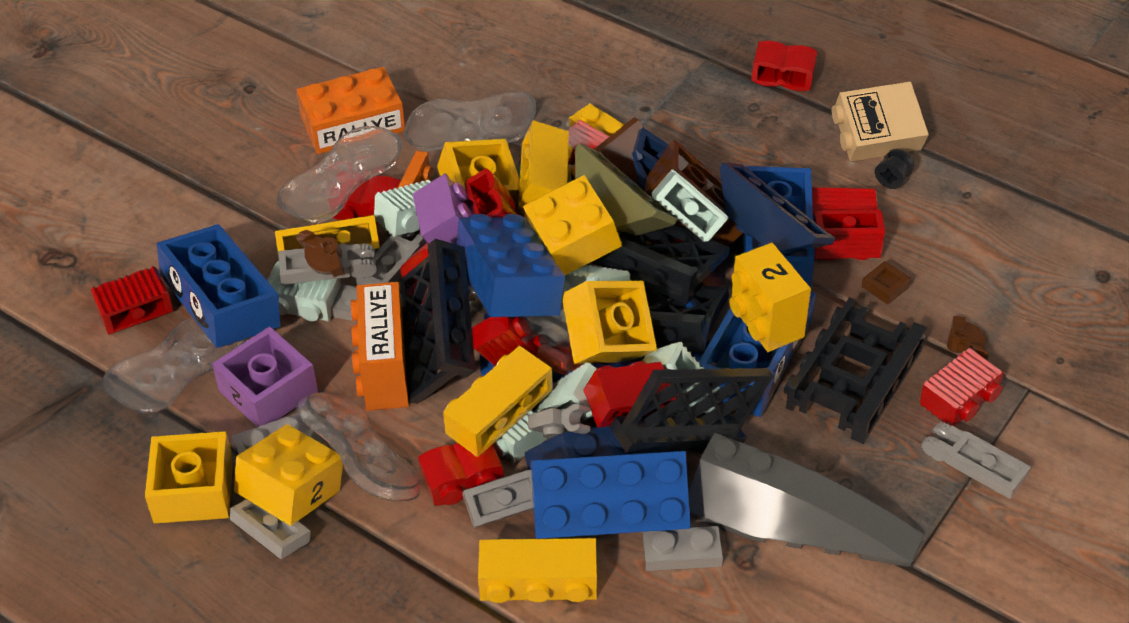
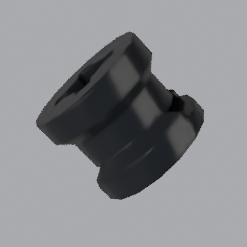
M892 149L884 156L883 161H880L874 171L875 177L884 187L897 189L905 182L906 177L913 172L915 164L912 157L905 151Z

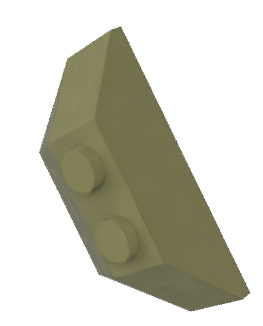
M578 143L575 148V178L577 179L585 175L613 219L619 235L624 231L637 236L670 227L678 220L676 217L670 214L612 164L603 154Z

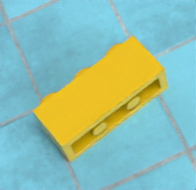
M532 120L521 147L519 207L523 208L524 205L568 183L571 176V166H568V161L572 153V146L568 145L569 131Z
M374 215L275 231L278 251L304 248L296 240V236L304 230L312 231L321 238L332 237L338 244L362 245L363 243H368L374 249L380 248Z
M518 346L509 355H504L485 376L478 377L473 382L471 388L463 395L449 402L443 411L446 434L476 457H479L553 391L552 368L521 346Z
M596 538L479 540L478 585L480 601L503 603L508 600H529L539 603L546 600H569L572 602L597 600Z

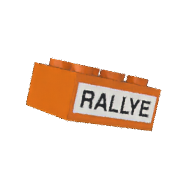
M384 67L369 69L364 72L341 76L337 79L310 84L296 89L300 115L317 154L405 131L402 102Z
M399 282L357 285V300H351L352 321H358L354 326H351L353 347H358L352 353L354 374H361V376H356L357 396L364 397L366 411L409 407Z

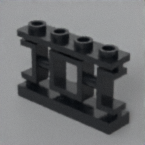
M849 297L843 307L838 306L835 309L829 328H823L820 331L814 350L805 353L797 375H790L784 387V394L787 395L786 409L793 411L798 405L799 411L806 414L811 404L815 402L840 413L838 428L843 431L846 428L852 429L850 439L864 444L922 352L927 327L914 322L908 330L906 329L907 324L900 321L894 332L888 331L866 322L868 308L864 306L860 310L855 308L856 300ZM850 325V335L862 340V342L844 335ZM875 346L894 353L887 365L888 353L876 349ZM843 356L871 367L864 379L837 367ZM820 370L819 380L831 385V389L813 381ZM845 392L857 396L861 399H864V402L858 409L857 413L856 408L858 400L844 395Z

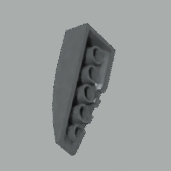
M717 433L713 434L699 460L688 493L690 517L757 542L765 543L766 539L787 542V547L801 549L802 545L824 548V553L840 555V552L859 554L860 558L864 560L911 567L924 536L923 533L894 514L819 473Z

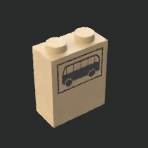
M911 81L840 92L835 105L832 106L833 121L839 125L841 131V147L843 151H847L850 162L883 157L892 149H901L906 153L919 151L929 136Z

